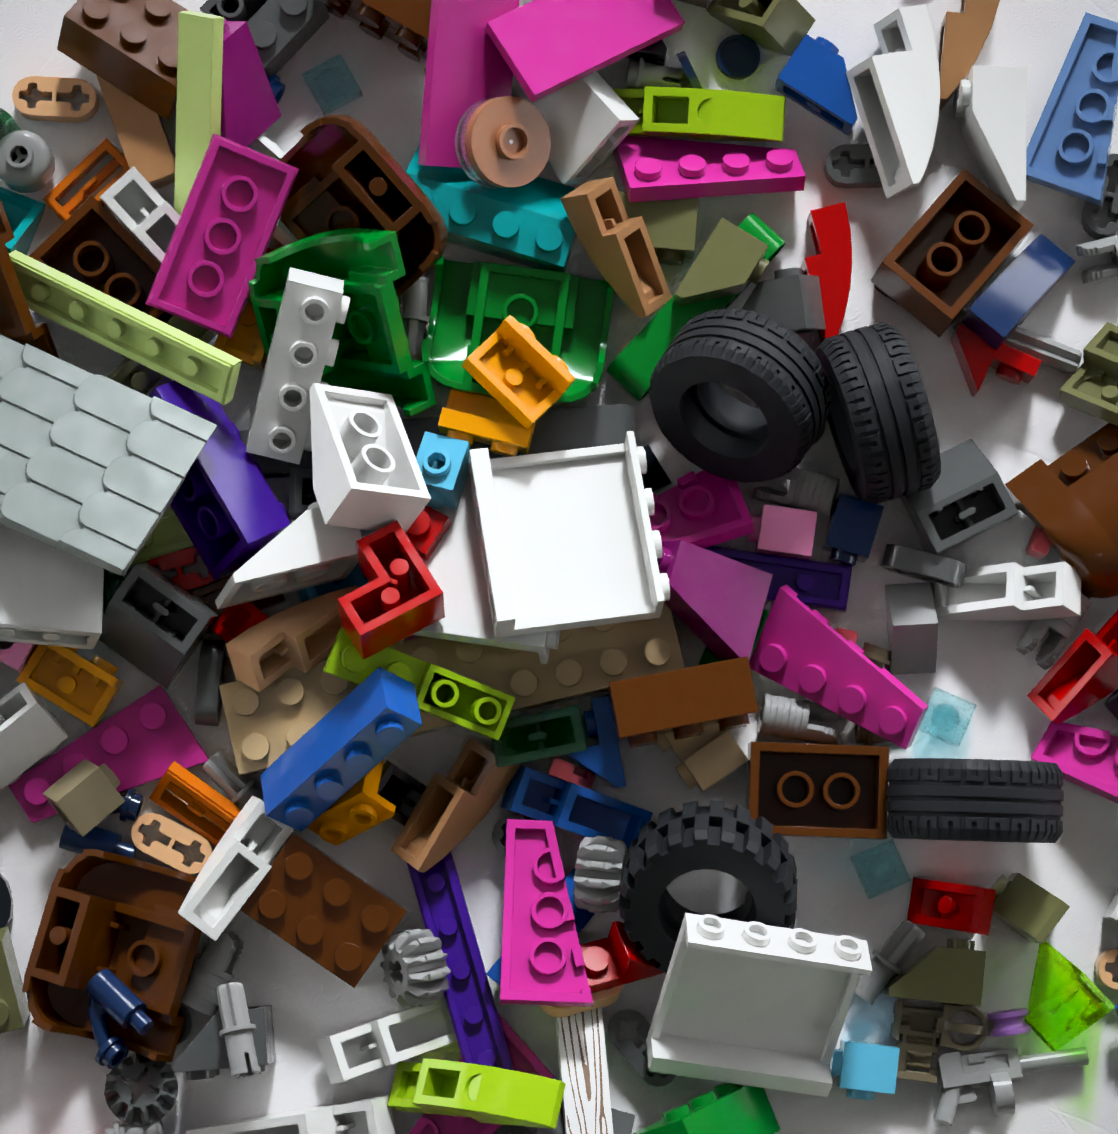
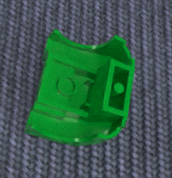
M362 228L331 230L300 239L254 259L256 262L255 279L248 281L266 360L290 267L344 280L343 296L350 297L349 308L345 323H335L332 339L339 340L338 351L334 366H324L321 381L327 382L331 386L391 394L396 406L402 408L404 415L408 417L437 403L427 361L411 359L409 341L405 334L399 309V299L394 289L393 281L406 275L396 231Z
M442 256L436 263L429 325L426 338L422 339L421 345L422 361H427L431 377L446 388L464 393L492 396L461 365L470 354L498 329L502 321L511 315L519 323L528 326L534 333L536 340L552 355L562 359L567 365L569 372L575 377V381L555 404H572L586 399L598 388L603 376L614 289L607 281L580 278V275L483 261L466 263L445 260L444 256Z

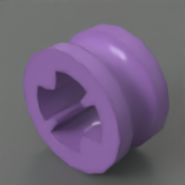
M1028 1008L988 1013V1020L994 1023V1028L990 1031L991 1037L1031 1032V1025L1025 1023V1016L1029 1014Z

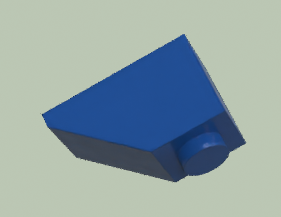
M806 34L777 77L774 89L849 136L856 124L857 114L846 75L847 69L844 57L838 54L839 49L829 40L819 36L814 39Z

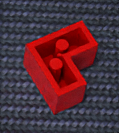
M397 520L356 541L359 567L369 583L337 599L341 625L363 660L445 617L443 591Z

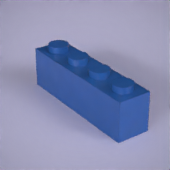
M378 667L260 774L266 816L302 832L422 726L414 684L381 667Z

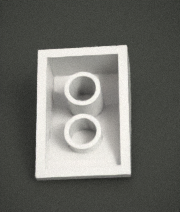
M972 66L966 80L960 81L959 91L954 93L953 115L954 118H961V134L987 187L1019 212L1026 201L1027 67Z
M313 383L310 388L313 490L325 524L377 531L397 520L406 533L431 497L392 395Z
M318 502L310 504L308 510L232 574L215 600L217 609L347 578L358 563L356 541L362 538L360 529L326 525Z

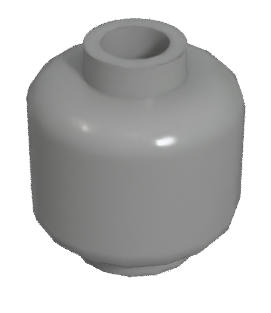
M27 130L13 131L0 140V179L11 190L19 193H34L43 189L51 181L55 171V158L48 144L38 134Z

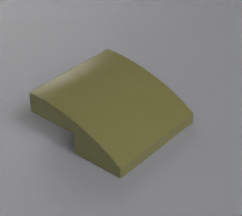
M1107 322L1083 349L1084 362L1059 389L1060 403L1118 426V326Z

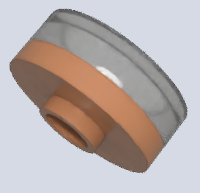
M504 96L478 101L466 110L456 129L455 150L460 166L470 179L487 188H512L530 183L543 171L550 154L551 137L544 116L532 103L520 97Z

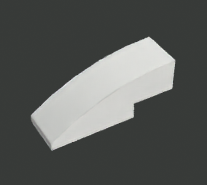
M133 166L99 198L161 264L180 215Z
M1065 561L1030 567H1022L1016 562L969 568L966 570L961 588H953L935 583L934 603L937 619L1021 621L1080 616L1081 578L1075 568Z
M252 795L203 866L183 901L178 914L216 941L272 868L268 863L293 832L294 828L266 816L264 802Z
M444 996L441 1000L434 1001L433 1004L411 1007L316 1041L330 1084H334L457 1041Z

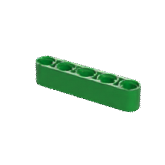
M753 212L738 226L769 245L764 258L770 262L786 244L778 234ZM750 281L748 282V284H747V286L745 287V289L751 284ZM741 293L681 307L673 302V295L613 360L606 373L640 402L649 393L650 378L656 364L679 330L697 315L707 311L727 309Z

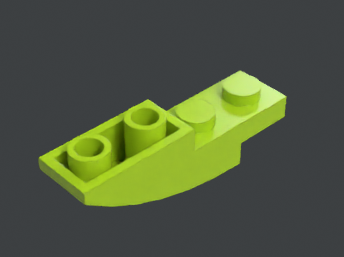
M678 87L612 88L640 119L627 134L628 136L693 137L695 140L783 142L785 96Z
M340 628L323 672L359 685L378 667H381L414 684L419 711L499 741L515 697L390 647L363 660L346 631Z
M423 1058L422 1063L402 1061L397 1063L387 1106L404 1112L471 1117L480 1123L556 1129L566 1083L561 1080L492 1066Z

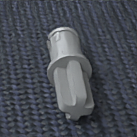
M422 276L401 295L400 313L405 334L409 341L411 359L422 360V339H424L425 325L429 324L430 319L426 317L430 278Z
M215 753L203 765V772L231 798L232 803L243 809L252 795L264 802L262 791L254 784L257 780L252 778L249 781L244 775H239L238 769L221 753Z
M909 920L902 921L879 951L875 949L872 951L874 957L871 960V976L861 974L855 994L872 1006L874 1000L896 973L899 976L903 973L900 968L924 939L925 934Z
M238 982L222 984L216 989L223 1027L219 1031V1037L225 1039L231 1071L230 1078H240V1074H243V1078L256 1075L261 1072L252 1033L256 1031V1025L250 1023L244 986Z

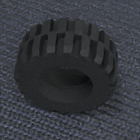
M710 800V806L700 807L698 801L683 803L682 811L676 812L674 808H669L659 813L657 824L654 821H648L639 830L638 838L632 840L627 850L620 888L619 911L620 917L624 920L623 929L631 942L637 941L636 951L647 961L654 958L656 960V968L667 974L685 912L699 915L705 914L691 911L680 905L670 895L666 887L677 877L687 872L701 869L727 873L741 881L751 893V897L740 907L726 913L711 915L719 918L744 922L756 921L765 925L794 929L797 910V867L794 856L788 853L789 845L782 834L775 833L772 835L773 825L762 816H759L756 820L751 818L750 809L740 805H736L735 810L724 808V801Z

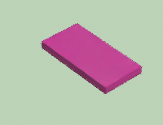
M431 0L418 164L472 168L465 150V132L472 114L484 102L496 97L511 96L513 73L485 31L487 22L518 8L520 0Z
M533 0L487 22L485 31L533 103L682 30L685 21L671 0Z
M213 134L145 304L232 338L250 293L248 281L255 279L256 262L254 259L265 255L299 169L217 134Z

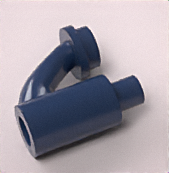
M130 788L126 796H122L125 802L110 814L120 813L119 820L122 822L127 820L135 822L144 800V796L136 794V790ZM65 824L59 842V848L76 854L83 853V849H97L134 858L137 849L134 845L121 842L122 834L97 826L82 837Z
M103 969L90 979L85 992L90 996L88 1003L89 1021L99 1049L95 1056V1061L100 1066L113 1069L124 1061L129 1049L125 1045V1040L120 1035L112 1037L107 1014L123 1029L132 1027L141 1036L151 1030L154 1022L145 1014L146 1004L109 969Z

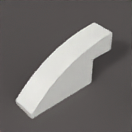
M926 4L898 8L873 24L882 55L871 56L846 72L886 199L894 198L920 183L934 146L939 120L940 77L935 37Z
M388 1095L187 1130L186 1134H395L391 1107L387 1106Z

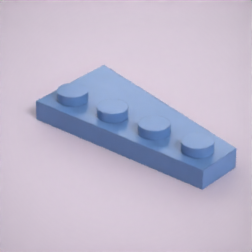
M1085 12L1026 149V180L1102 206L1118 103V22Z

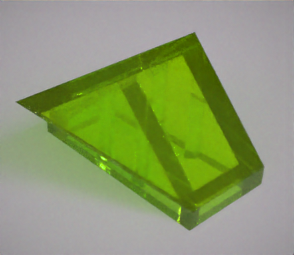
M1044 941L1043 944H1039L1027 1007L1029 1014L1025 1016V1023L1031 1025V1029L1052 1051H1057L1111 1012L1115 1005L1078 967Z

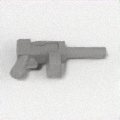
M1078 1047L1019 1056L1017 1048L961 1056L960 1051L941 1054L936 1066L942 1095L934 1121L942 1125L952 1126L957 1106L976 1101L977 1096L971 1088L988 1086L990 1103L995 1117L1015 1114L1012 1082L1021 1081L1023 1074L1088 1065L1086 1047Z

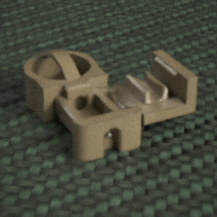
M897 999L894 1002V1021L891 1024L890 1033L896 1040H899V1034H903L902 1043L897 1042V1047L900 1048L897 1078L937 1083L936 1069H931L932 1053H938L939 1049L935 1047L936 1038H938L937 1045L952 1047L960 1051H971L979 1047L986 1038L988 1032L987 1021L977 1008L968 1005L942 1004L940 1011L903 1006L904 999ZM958 1011H967L978 1018L980 1025L956 1023L948 1020ZM947 1031L976 1034L978 1037L967 1044H959L949 1037ZM905 1067L926 1069L928 1073L912 1070L905 1071Z

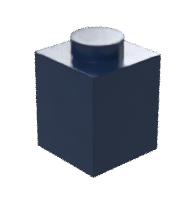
M841 493L836 500L821 550L831 552L829 559L843 565L855 567L857 561L865 563L869 558L884 506L868 503L859 498Z

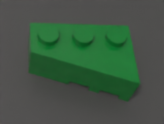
M723 1082L714 1086L715 1092L711 1090L688 1100L690 1107L688 1104H684L661 1114L662 1120L633 1134H774L781 1129L764 1088Z

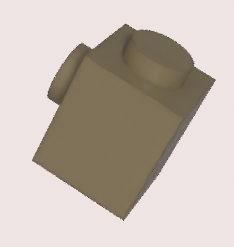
M85 758L42 793L67 827L82 837L125 802L116 789L121 783L113 771L104 763L97 766Z

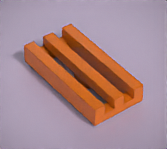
M106 138L42 200L65 222L80 204L122 166L124 169L94 197L104 207L106 204L99 196L130 169L127 160ZM110 154L113 159L66 204L61 206L58 201L101 160Z
M175 761L168 767L149 797L153 802L215 846H217L242 810Z

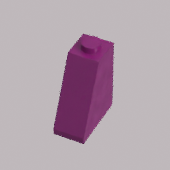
M224 18L221 137L248 147L281 117V113L247 21H226Z
M683 540L662 541V558H657L660 573H667L670 585V600L664 601V603L718 659L724 661L748 656L749 660L773 575Z

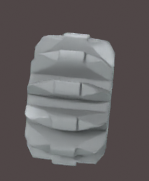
M607 836L584 837L580 842L575 864L573 890L574 902L577 908L602 914L605 912H616L619 909L622 873L627 855V847L624 841Z
M418 928L397 932L396 935L390 936L387 945L382 947L384 961L380 963V966L385 974L383 982H387L390 997L396 998L401 1007H422L433 1004L434 1001L441 1000L443 992L449 989V982L446 977L447 974L451 973L446 964L448 954L443 953L441 949L442 941L440 938L434 937L430 929L421 930Z

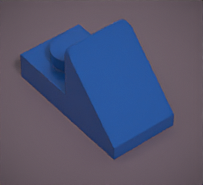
M609 696L591 699L592 710L584 711L588 737H597L599 745L564 751V755L591 771L614 788H625L626 781Z

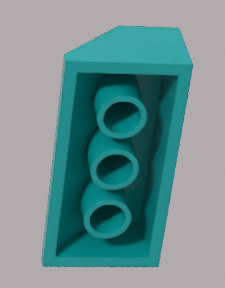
M419 143L406 172L443 216L448 231L447 242L531 268L566 272L577 234L569 221L560 198L576 189L575 187L539 176L530 183L520 187H496L482 180L473 168L418 164Z

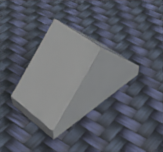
M931 583L885 585L888 651H890L889 661H891L889 666L890 673L892 675L935 673L938 619Z

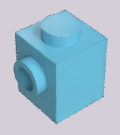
M425 431L416 460L431 497L426 506L432 509H442L444 506L457 510L469 475V442Z
M841 1039L840 1049L834 1050L830 1062L831 1076L837 1077L836 1086L847 1089L846 1097L873 1100L874 1092L895 1094L900 1048L893 1045Z

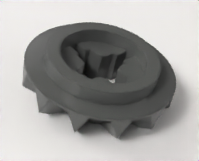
M134 1053L132 1056L125 1058L120 1065L113 1068L109 1074H106L104 1091L106 1103L110 1111L125 1123L131 1125L152 1124L166 1116L176 1102L178 1082L170 1063L154 1061ZM146 1072H148L147 1082L149 1087L154 1089V1092H143L140 1098H137L135 1104H133L134 1092L127 1083H139L141 1078L145 1077Z

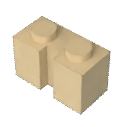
M718 723L703 726L704 733L702 735L675 740L673 732L658 734L657 744L661 750L665 752L671 748L681 762L674 768L689 789L697 785L700 791L704 792L748 761V758L728 730L720 731Z

